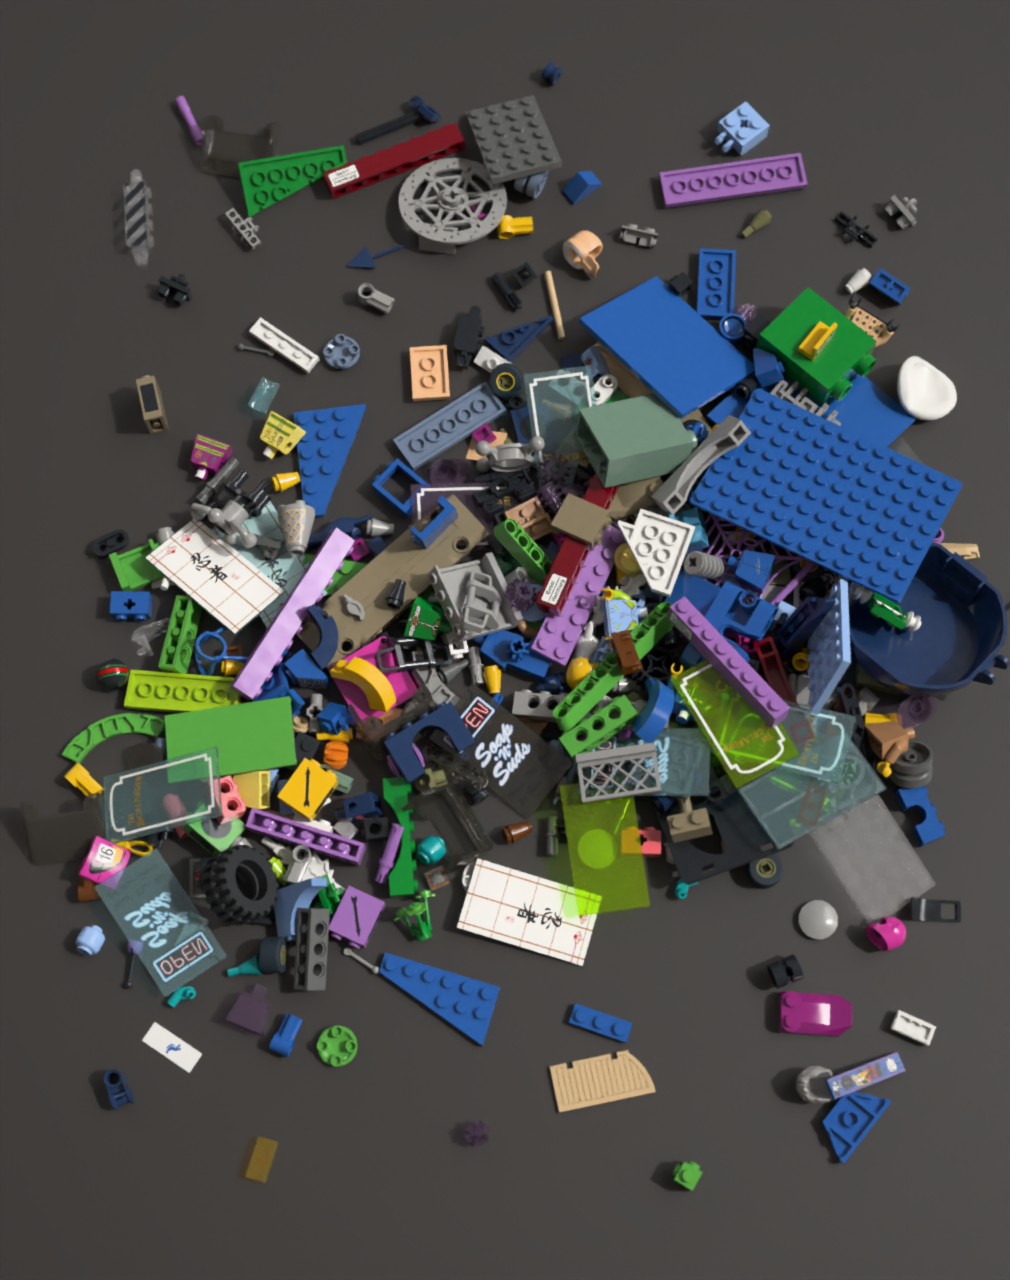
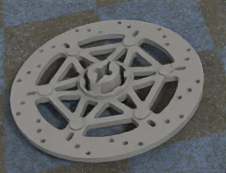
M461 158L440 159L421 166L406 179L399 194L400 214L409 229L428 241L447 245L469 243L486 236L500 223L507 206V195L503 183L492 185L484 165ZM446 171H462L461 175L437 177L435 175ZM472 176H477L483 180L491 191L484 192L471 179ZM423 181H426L428 186L421 198L413 200L418 186ZM448 181H456L452 187H449L447 184L444 183ZM462 182H464L463 189L458 188V186ZM438 184V185L441 186L444 190L439 191V189L437 188L436 185ZM468 185H471L477 192H466ZM433 189L437 196L426 198L430 190ZM469 197L478 198L470 201L468 200ZM437 201V204H427V203H431V202ZM493 202L488 216L483 221H480L478 216L485 203ZM479 204L476 212L473 213L469 206ZM428 209L439 210L438 216L435 217ZM415 210H422L434 222V225L430 227L422 222L416 215ZM464 210H465V211L468 213V215L470 216L469 218H468L467 216H465L464 214H462V212H463ZM443 213L448 214L444 220H441ZM454 215L462 219L458 221H449ZM469 225L471 227L462 231H443L445 227Z

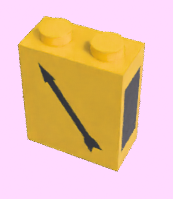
M304 758L277 797L281 802L312 822L339 783L336 779L337 775L328 769L324 771L320 768L321 765L314 759L309 761Z

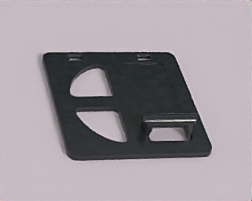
M745 728L740 729L733 742H737L738 748H740L743 754L751 756L760 755L755 740L750 735L752 734L751 731ZM734 732L724 737L723 744H726L728 748ZM747 736H748V738H749V743H747L746 741H744L743 738L746 739ZM721 737L716 738L718 744H720ZM713 740L702 743L705 745V751L697 771L703 780L704 786L702 789L704 794L709 784L736 769L735 767L731 770L727 763L716 767L711 764L710 759L721 754ZM740 740H742V742L744 743L742 747L739 744V742H741ZM743 756L738 758V761L744 764L752 760ZM734 760L729 761L732 766L737 763ZM753 772L746 773L744 776H750V778H752ZM770 778L744 792L760 816L781 805ZM713 788L709 794L711 797L717 798L720 796L721 791ZM739 792L717 804L711 803L706 799L704 802L692 806L693 811L706 808L708 816L714 817L726 848L723 854L703 852L691 845L687 840L674 843L667 817L681 814V811L674 812L670 809L665 813L662 808L658 809L653 803L683 883L687 885L791 848L795 843L794 841L778 850ZM783 809L763 820L779 844L794 837ZM772 843L774 848L762 852L761 846ZM714 865L715 870L707 873L703 872L702 868Z

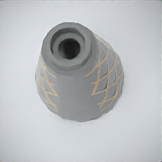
M297 500L294 504L278 506V520L287 550L292 556L304 555L315 519V509L305 505V501Z

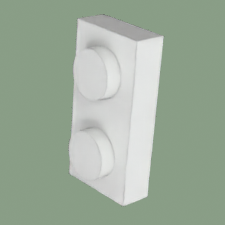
M294 815L293 821L330 833L334 831L328 821L319 819V822L314 820L311 822L306 818L299 820Z

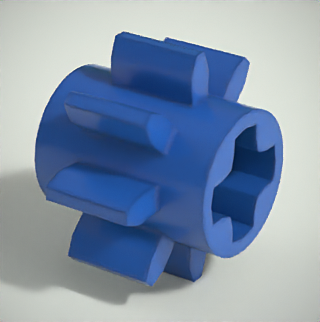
M694 422L692 426L688 425L687 430H692L695 433L697 445H701L709 435L706 425L700 422Z
M513 637L512 643L507 642V647L511 649H508L506 653L507 655L512 654L513 661L516 658H520L523 661V656L529 655V651L526 649L530 646L529 643H524V637H521V639ZM518 646L521 647V649H519L518 651H515V648L517 649Z

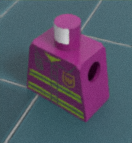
M197 433L191 457V464L193 468L197 469L194 477L200 481H205L208 473L215 475L232 455L231 445Z

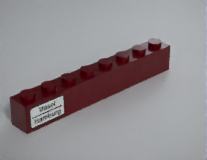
M456 123L447 124L438 130H432L425 135L413 137L404 143H397L386 150H379L373 155L363 156L357 161L345 163L339 168L329 169L326 173H323L324 181L332 200L464 150V139Z
M595 473L594 477H591L589 480L587 493H583L581 499L609 510L619 485L604 488L598 475ZM566 535L564 542L560 543L559 553L551 562L550 573L544 577V586L541 591L537 592L535 597L538 610L560 617L590 552L587 543L569 535Z

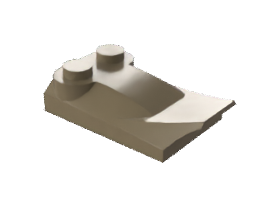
M656 476L620 484L608 510L610 511V516L618 522L639 513L640 509L646 510L656 506L657 503L651 496L663 485L661 477Z

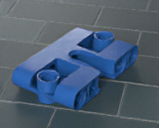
M726 581L704 617L723 637L728 631H732L742 637L761 641L774 620L778 607L757 597L752 591H746ZM749 598L753 599V603H752V604H750V605H745V604H744V602H745L746 599H749ZM724 637L748 663L750 660L748 654L735 642ZM690 642L680 658V662L697 671L710 664ZM715 668L711 671L704 670L700 672L705 677L712 678L717 682L721 681V684L727 685L728 688L732 689V686Z

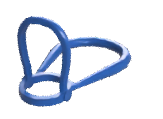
M257 614V615H256L255 617H253V618H261V617L259 616V614ZM224 625L214 632L205 631L197 638L195 643V660L201 675L212 676L216 663L220 662L221 659L247 661L249 656H227V644L218 634L229 629L227 626ZM209 637L218 640L222 645L223 652L220 656L209 657L202 653L201 647ZM284 650L281 656L284 657L288 650ZM200 658H202L205 661L211 662L207 674L202 666Z

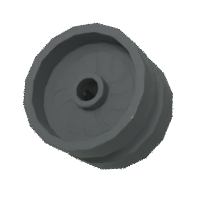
M908 740V750L901 753L894 764L891 763L889 766L892 771L889 775L892 782L904 788H919L927 785L933 777L932 749L921 741Z

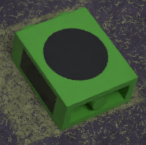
M202 799L196 806L198 810L194 814L208 811V806L211 805L209 799ZM211 808V813L185 819L184 822L186 824L182 830L214 856L228 849L238 836L243 833L246 825L240 819L220 825L213 808Z

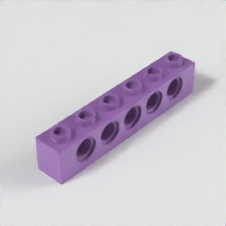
M255 808L251 809L246 823L248 831L295 846L305 845L310 851L360 866L366 850L365 843Z

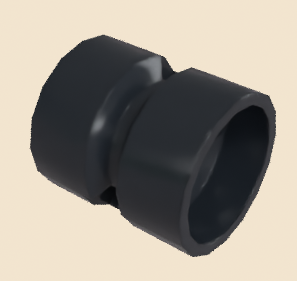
M794 954L783 958L781 963L775 961L767 965L770 978L777 989L787 986L789 981L794 983L804 978L801 966Z

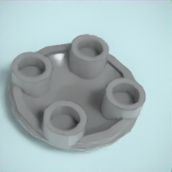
M813 900L802 907L799 913L798 925L808 937L823 940L835 932L838 925V916L835 909L829 903L823 900Z

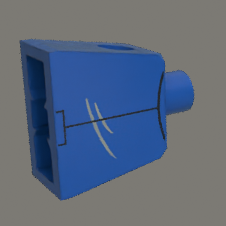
M744 550L741 559L730 556L727 567L736 569L735 579L738 582L763 594L775 563V555Z

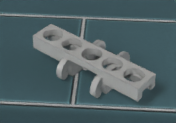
M234 208L225 213L226 217L233 224L231 230L235 232V228H237L242 234L240 239L242 243L246 240L252 249L261 244V241L254 234L258 231L259 226H254L251 217L243 221ZM233 213L235 217L231 218L229 214ZM246 226L245 230H240L241 227L244 228ZM254 238L256 243H251L250 240Z

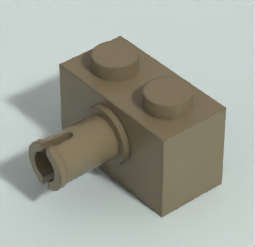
M690 796L685 800V803L683 799L677 798L681 814L667 817L673 842L676 843L711 835L712 829L707 809L703 808L693 811Z

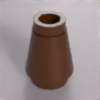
M529 821L506 825L502 829V834L507 844H514L532 832V826Z

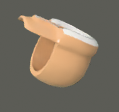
M590 231L577 232L564 242V257L573 268L577 270L584 269L593 278L597 277L596 273L599 265L595 258L603 249L602 242Z

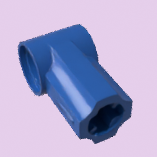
M287 1013L278 1033L276 1032L272 1038L269 1050L288 1057L293 1049L294 1039L303 1020Z

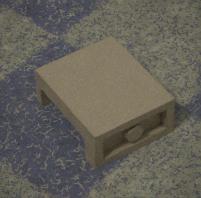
M568 493L551 523L552 533L560 535L562 532L587 543L589 548L594 550L596 545H600L603 539L602 534L605 529H609L612 519L610 511Z

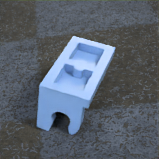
M781 601L778 606V612L768 630L773 631L777 623L783 625L797 608Z

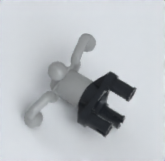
M239 469L231 481H227L224 485L229 501L222 510L193 503L190 507L191 516L194 520L199 521L204 519L207 514L209 520L214 523V526L225 534L224 540L227 544L233 545L237 543L239 533L242 536V544L245 547L251 548L255 546L257 538L253 533H248L241 525L248 516L258 518L262 514V509L272 500L267 494L271 486L262 480L253 492L246 493L240 490V486L249 478V475L242 469Z

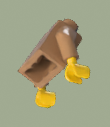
M896 721L865 725L871 749L882 760L886 759L885 762L878 763L877 770L884 777H888L892 772L889 767L890 764H894L899 755L908 750V740L915 738V731L912 727L903 729Z

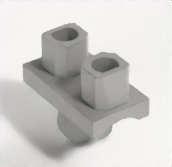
M893 195L890 198L891 202L885 208L886 212L891 217L898 211L902 214L896 220L901 229L906 228L910 224L913 227L917 222L909 210L913 214L918 211L915 207L917 200L913 198L909 201L905 197L902 200L905 203L903 205Z

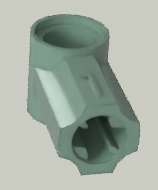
M322 764L320 766L321 769L324 771L328 769L337 775L336 779L339 784L335 790L347 795L354 779Z

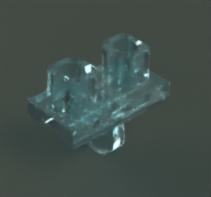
M262 377L248 403V407L265 414L280 384Z

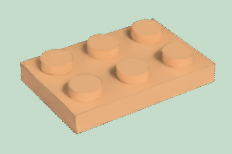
M447 346L410 347L413 401L450 399Z

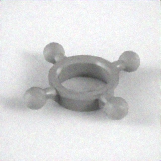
M539 436L533 437L528 444L509 443L495 447L490 446L487 441H480L476 444L475 450L477 454L487 458H481L477 461V470L481 473H486L490 468L497 472L520 471L521 468L527 469L530 466L540 468L539 454L533 455V451H541L544 448L545 442Z

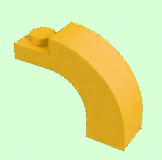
M354 657L350 662L339 660L330 670L331 677L347 680L358 685L366 694L370 709L387 712L396 702L394 690L388 679L374 665L361 658Z

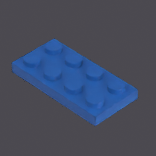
M699 249L697 313L702 318L722 319L725 315L734 313L736 250Z

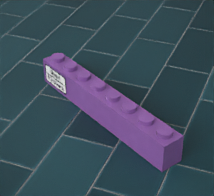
M685 596L670 606L667 618L771 729L787 718L790 707Z

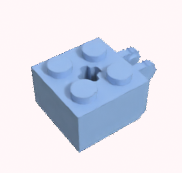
M745 101L719 121L717 131L720 135L714 142L718 145L727 140L728 142L722 147L724 152L734 148L740 155H744L767 137L769 125Z

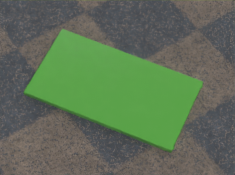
M290 696L165 716L168 764L207 753V758L211 757L213 778L297 765ZM202 757L168 766L169 784L209 779V761H205V758Z

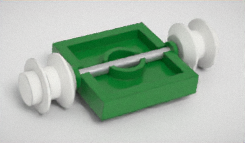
M856 584L852 589L853 599L860 598L861 604L867 602L870 613L876 618L881 617L885 619L891 627L896 626L901 630L908 627V632L910 633L920 628L921 617L919 615L913 617V611L904 614L900 606L859 584Z

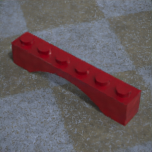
M772 636L754 642L753 652L757 661H760L759 666L766 683L789 707L800 709L788 682ZM789 710L787 718L783 720L795 752L798 753L806 750L805 747L812 748L806 746V744L815 747V737L804 714Z

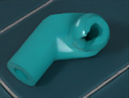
M191 986L178 987L167 1000V1003L175 1008L180 1000L193 999L196 996V991Z

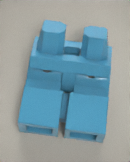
M698 507L683 511L680 515L669 514L667 516L668 518L695 526L689 547L702 544V548L709 547L707 532L705 531L704 514Z

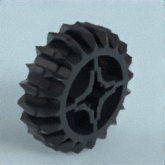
M660 644L657 647L653 646L640 660L646 672L642 670L630 673L632 674V680H637L636 686L642 685V689L645 690L647 688L645 682L649 677L655 681L659 680L667 686L668 679L672 676L670 667L674 664L673 670L675 672L680 671L681 663L678 662V657H673L674 651L668 652V647L663 649Z

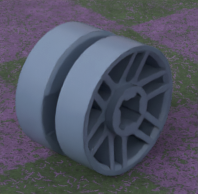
M549 170L517 178L514 189L521 193L526 192V195L536 199L546 183Z

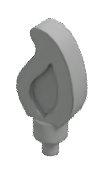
M346 594L343 595L349 613L359 616L360 620L363 621L365 611L361 603L348 597Z

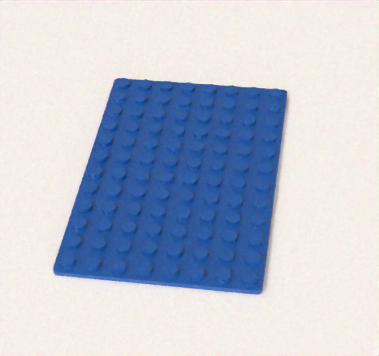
M756 389L738 418L751 432L750 435L738 447L728 451L711 463L690 498V503L896 603L901 602L963 485L962 482L764 390Z

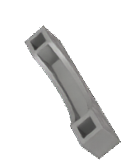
M728 415L651 496L652 499L662 510L674 515L686 502L690 489L700 474L720 456L738 447L751 432L740 419Z

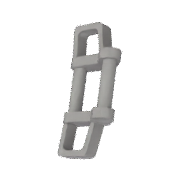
M471 570L466 586L468 592L466 604L463 606L461 626L476 633H482L486 625L490 629H498L499 606L502 605V597L492 586V577L490 575ZM474 578L484 581L486 584L474 581ZM475 594L487 598L492 605L491 610L475 605ZM468 616L483 620L482 624L470 622Z

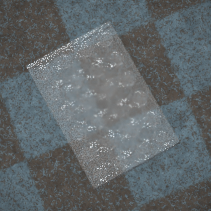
M871 784L854 794L853 797L859 800L869 795L872 787ZM879 795L870 798L809 833L868 925L872 922L880 923L881 918L892 915L910 903L911 897L916 899L936 885ZM848 798L836 807L840 811L854 802ZM832 809L819 817L817 823L833 815Z

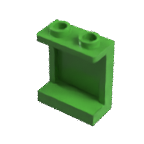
M149 539V544L121 555H117L116 552L109 555L123 591H134L163 579L164 573L146 559L149 554L159 547V544H155L152 539Z

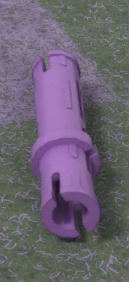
M392 824L383 857L379 860L380 866L375 881L379 882L380 880V883L387 884L391 868L395 865L393 861L405 828L401 825L399 827V824Z

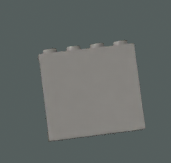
M492 552L486 553L480 560L439 569L436 565L428 573L429 582L436 592V597L443 607L445 617L449 620L452 632L458 642L514 628L524 619ZM471 570L490 575L492 577V586L502 597V605L499 606L498 629L493 630L486 625L482 633H476L461 626L463 606L466 604L468 592L466 586ZM474 578V581L486 584L484 581ZM475 594L474 604L491 610L492 605L487 598ZM468 616L470 622L482 624L483 620Z

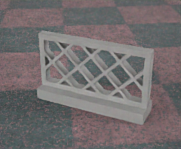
M654 742L575 754L582 803L662 792ZM653 758V766L649 771L640 765L644 759ZM630 761L635 766L628 774L621 769V766L625 762ZM610 764L616 769L608 777L601 770L605 765ZM591 767L596 771L590 780L583 776V768ZM637 768L647 773L640 782L632 777ZM618 770L627 776L621 785L612 780ZM598 774L607 779L601 788L593 783ZM650 775L656 780L657 787L647 788L643 783ZM629 779L638 784L633 791H628L623 787ZM609 782L618 787L613 794H608L604 791ZM591 784L598 792L595 796L586 798L585 791Z

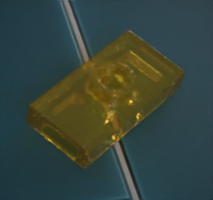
M258 1137L246 1177L266 1183L279 1142Z

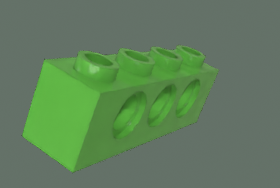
M176 595L158 665L160 669L168 673L187 674L203 606L191 596Z
M625 694L621 697H615L610 702L611 704L605 708L597 709L593 716L582 719L578 726L562 733L559 740L574 762H576L575 754L591 752L631 725L639 717ZM613 713L620 714L617 719L610 718ZM596 724H603L600 730L593 729ZM580 735H587L584 741L577 740Z

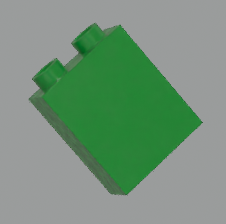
M809 287L760 333L756 346L758 349L774 354L778 361H782L785 367L783 376L792 383L795 381L800 383L799 389H808L807 395L820 406H823L832 397L838 402L841 401L853 386L849 380L856 373L862 378L865 377L877 362L872 356L877 341ZM820 321L828 327H831L834 322L837 323L835 335L814 361L798 351L799 346Z

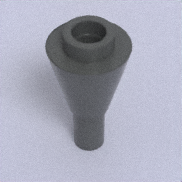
M466 658L459 663H453L447 667H438V672L436 673L441 682L448 684L462 669L470 665V660Z

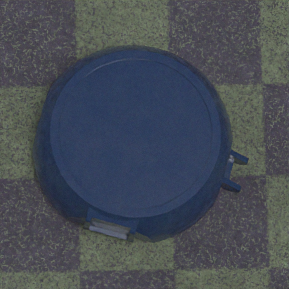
M932 542L901 602L896 603L890 600L901 607L902 613L906 614L913 611V617L917 615L921 617V626L917 631L910 633L908 632V627L902 630L896 626L891 627L885 619L873 616L870 613L867 602L861 604L860 598L853 599L852 589L856 583L848 580L850 652L860 667L871 678L891 690L907 695L924 697L944 695L960 690L970 685L973 681L992 685L996 679L989 670L992 667L1007 669L1010 666V662L1005 656L997 655L1005 643L1007 634V614L1000 592L987 582L988 577L958 553L952 554L941 544Z

